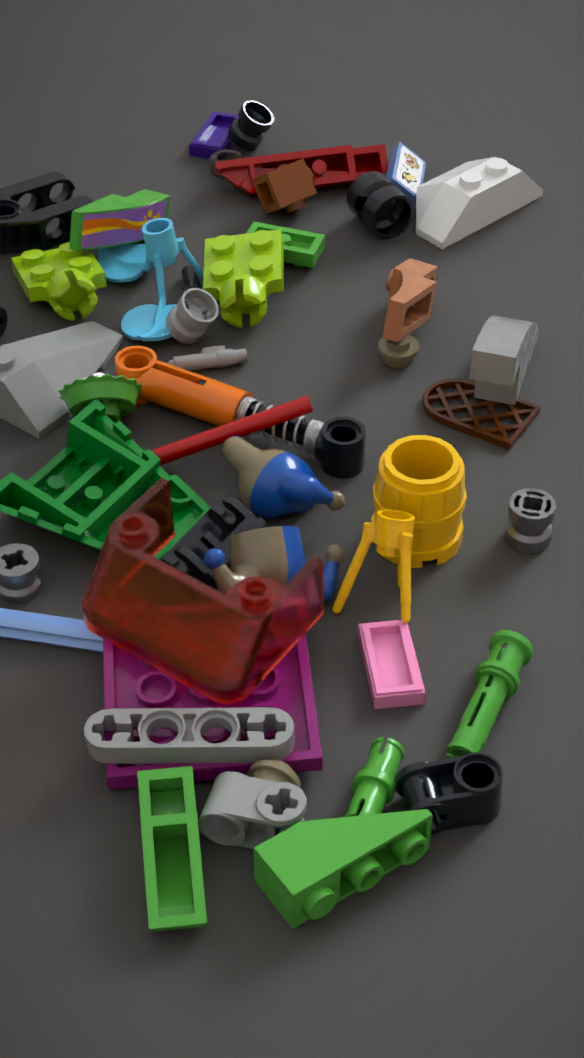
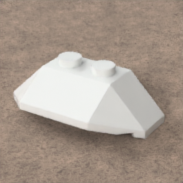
M490 157L468 161L417 187L416 235L440 249H444L542 197L543 189L522 170L512 166L504 159Z

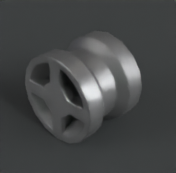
M14 543L0 548V600L11 604H21L35 599L40 594L43 586L41 573L38 571L40 567L39 557L33 547Z

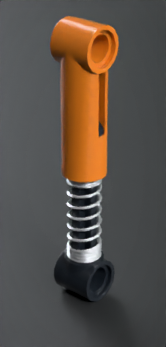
M129 346L120 350L115 356L116 377L124 375L127 379L135 378L137 383L142 384L141 389L143 392L138 395L136 405L151 402L215 426H221L274 407L272 404L265 408L263 401L258 402L249 391L157 360L156 353L148 347ZM303 415L299 419L295 418L254 433L255 435L263 434L265 439L273 437L276 443L283 441L286 446L294 444L297 450L304 448L306 453L315 455V458L321 461L322 470L334 478L346 479L355 477L363 471L365 465L366 430L365 426L355 418L346 416L335 417L325 423L312 419L308 423Z

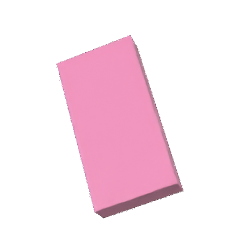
M401 620L358 624V640L374 710L425 705L426 692L408 623H403Z

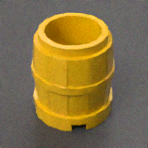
M410 435L396 440L388 446L379 459L376 481L372 490L374 513L371 517V523H375L376 512L382 509L400 510L414 515L411 568H422L423 561L437 559V565L445 563L458 553L463 539L462 512L467 500L463 460L451 444L437 437ZM381 555L392 563L397 564V557Z

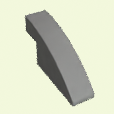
M492 315L487 319L472 349L469 379L475 380L473 398L511 405L516 404L538 339L539 329L537 323Z

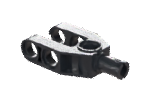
M50 172L1 188L0 253L21 252L32 249L44 250L70 241L72 211L92 203L94 200L86 195L71 198L73 190H75L74 184L59 172ZM63 183L61 193L55 198H50L51 189L56 184ZM30 193L31 200L29 204L21 208V205L18 203L19 199L23 195ZM54 218H59L58 227L53 232L46 233L47 224Z

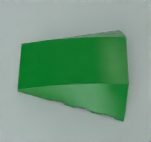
M94 399L69 421L66 447L30 479L25 481L13 472H10L0 481V512L29 522L116 559L162 572L163 569L157 564L158 561L211 507L176 474L170 476L160 466L161 459L150 449L144 451L131 439L132 432L121 421L114 423L105 414L106 407L100 401Z

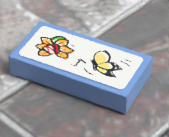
M399 141L391 149L386 177L412 201L414 206L416 204V189L423 184L426 162Z

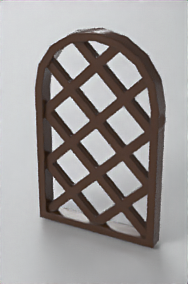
M462 379L442 380L435 382L426 389L423 395V408L431 419L508 450L514 446L539 415L541 408L518 398L515 405L482 399L483 402L469 403L467 397L474 396L475 383ZM455 388L457 392L443 394L442 389ZM460 398L463 405L449 406L447 400ZM440 401L443 407L433 409L428 402ZM506 405L509 412L496 413L493 406ZM487 408L489 415L476 416L473 409ZM467 411L469 417L456 419L453 412ZM529 415V416L524 420V422H522L520 416ZM513 417L516 425L503 426L499 419ZM493 420L496 428L482 429L479 422ZM516 431L509 439L507 432Z

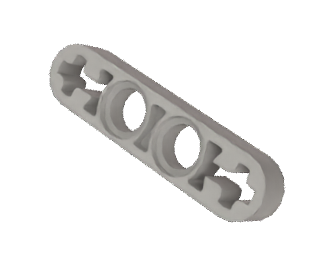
M272 707L105 709L92 714L84 726L88 753L94 760L108 764L254 763L258 760H283L290 755L295 744L293 719L287 712ZM215 727L225 728L231 733V736L226 741L217 744L209 743L202 738V735L207 730ZM158 728H171L177 732L175 739L169 743L157 744L149 739V735ZM240 729H247V741H241ZM133 730H138L139 742H132L134 740ZM276 730L275 739L266 740L264 738L266 731ZM107 731H116L112 741H102V739H105Z

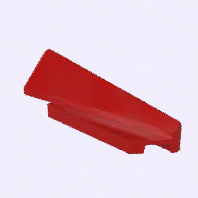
M351 144L217 161L214 164V174L224 177L249 197H255L258 195L252 179L303 158L306 166L313 173L315 189L352 184L356 178L370 171H377L382 174L387 173L388 160L385 144L353 148Z

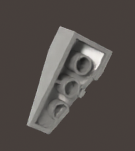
M89 321L0 346V418L38 439L44 437L71 416L65 402L59 398L61 395L58 391L64 389V384H72L76 378L83 379L95 374L99 370H103L123 343V335L97 322Z

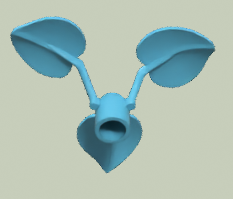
M155 218L142 226L145 244H125L99 248L98 263L105 272L106 280L110 282H131L140 278L144 271L149 272L155 267L159 297L158 305L145 304L137 306L128 311L121 321L123 334L135 341H160L172 337L166 327V318L171 309L177 304L166 305L163 267L175 263L179 251H181L203 282V269L186 247L184 238H176L173 222L168 218Z

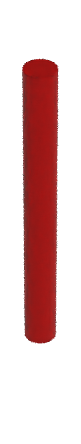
M307 395L151 451L161 459V466L221 445L232 436L243 437L312 413L313 409Z

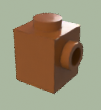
M304 158L252 179L265 214L281 208H285L286 213L293 212L307 206L305 198L317 193L314 186L313 173L306 166Z

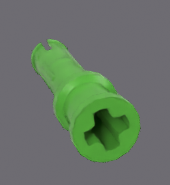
M500 630L491 636L488 645L489 655L486 661L481 662L475 670L476 689L450 744L445 750L447 759L469 753L482 752L504 700L517 692L520 686L518 675L522 666L527 665L531 661L534 651L530 641L520 633L511 630Z

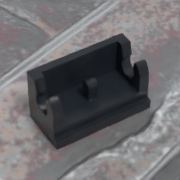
M227 496L222 503L236 518L231 517L225 509L215 503L157 563L194 599L215 579L212 569L204 564L203 558L205 553L213 548L222 550L225 554L224 564L227 566L230 563L229 542L231 536L240 532L263 528L267 523L261 516L257 518L246 506L232 496Z

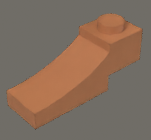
M409 258L390 271L386 282V290L389 291L382 338L399 342L430 319L437 285V266Z

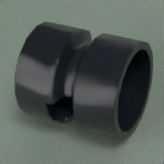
M370 171L363 173L355 179L348 190L347 204L349 209L378 237L383 239L397 237L410 225L414 216L412 201L381 172Z

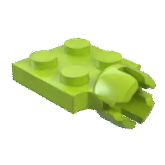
M281 229L259 230L254 233L231 236L220 235L215 238L205 239L203 289L209 292L216 300H219L221 316L228 324L237 328H243V314H250V327L257 325L267 313L268 296L275 292L284 291V241Z
M70 242L60 245L57 249L47 251L32 249L23 252L21 256L11 258L13 273L30 303L47 301L60 317L70 321H75V316L72 313L74 311H78L82 319L90 315L98 302L95 290L107 287L105 272L90 249H70Z

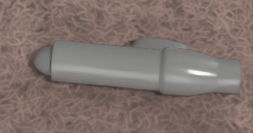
M224 345L202 348L201 353L176 356L167 363L188 371L215 367H229L237 363L247 362L248 356L246 348L237 350L226 349Z

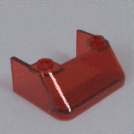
M160 478L110 525L82 601L85 625L96 635L105 638L119 648L215 702L222 704L240 702L251 694L324 614L323 559L314 555L285 586L265 577H249L239 581L226 594H223L154 557L175 537L169 481Z

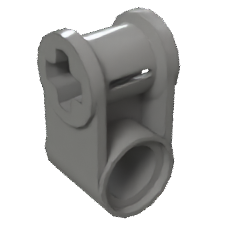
M223 772L215 778L200 815L198 827L200 832L214 843L223 846H239L254 849L257 845L275 836L276 830H280L281 833L300 821H305L302 817L307 807L306 796L302 789L289 782H275L249 777L239 772ZM286 797H287V798L289 799V801H290V808H286V804H285V798H286Z

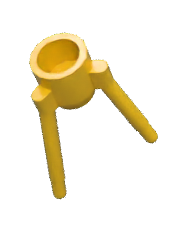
M382 509L376 512L375 523L364 522L361 541L332 607L333 613L339 614L373 542L377 544V553L384 556L397 557V585L400 588L401 621L403 623L410 621L411 547L415 523L414 515L400 510Z

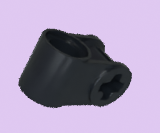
M476 752L438 761L416 762L402 768L395 775L394 782L397 794L405 799L408 811L428 809L433 814L431 835L449 829L484 825L492 822L500 812L503 770L498 760L491 755ZM420 778L424 779L423 786L420 784Z

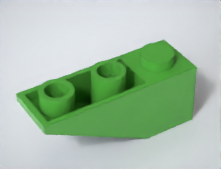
M428 809L300 821L254 847V882L291 928L294 929L309 919L317 920L324 917L334 908L336 903L357 891L365 892L371 889L380 881L382 876L402 864L411 865L417 862L430 847L433 814Z

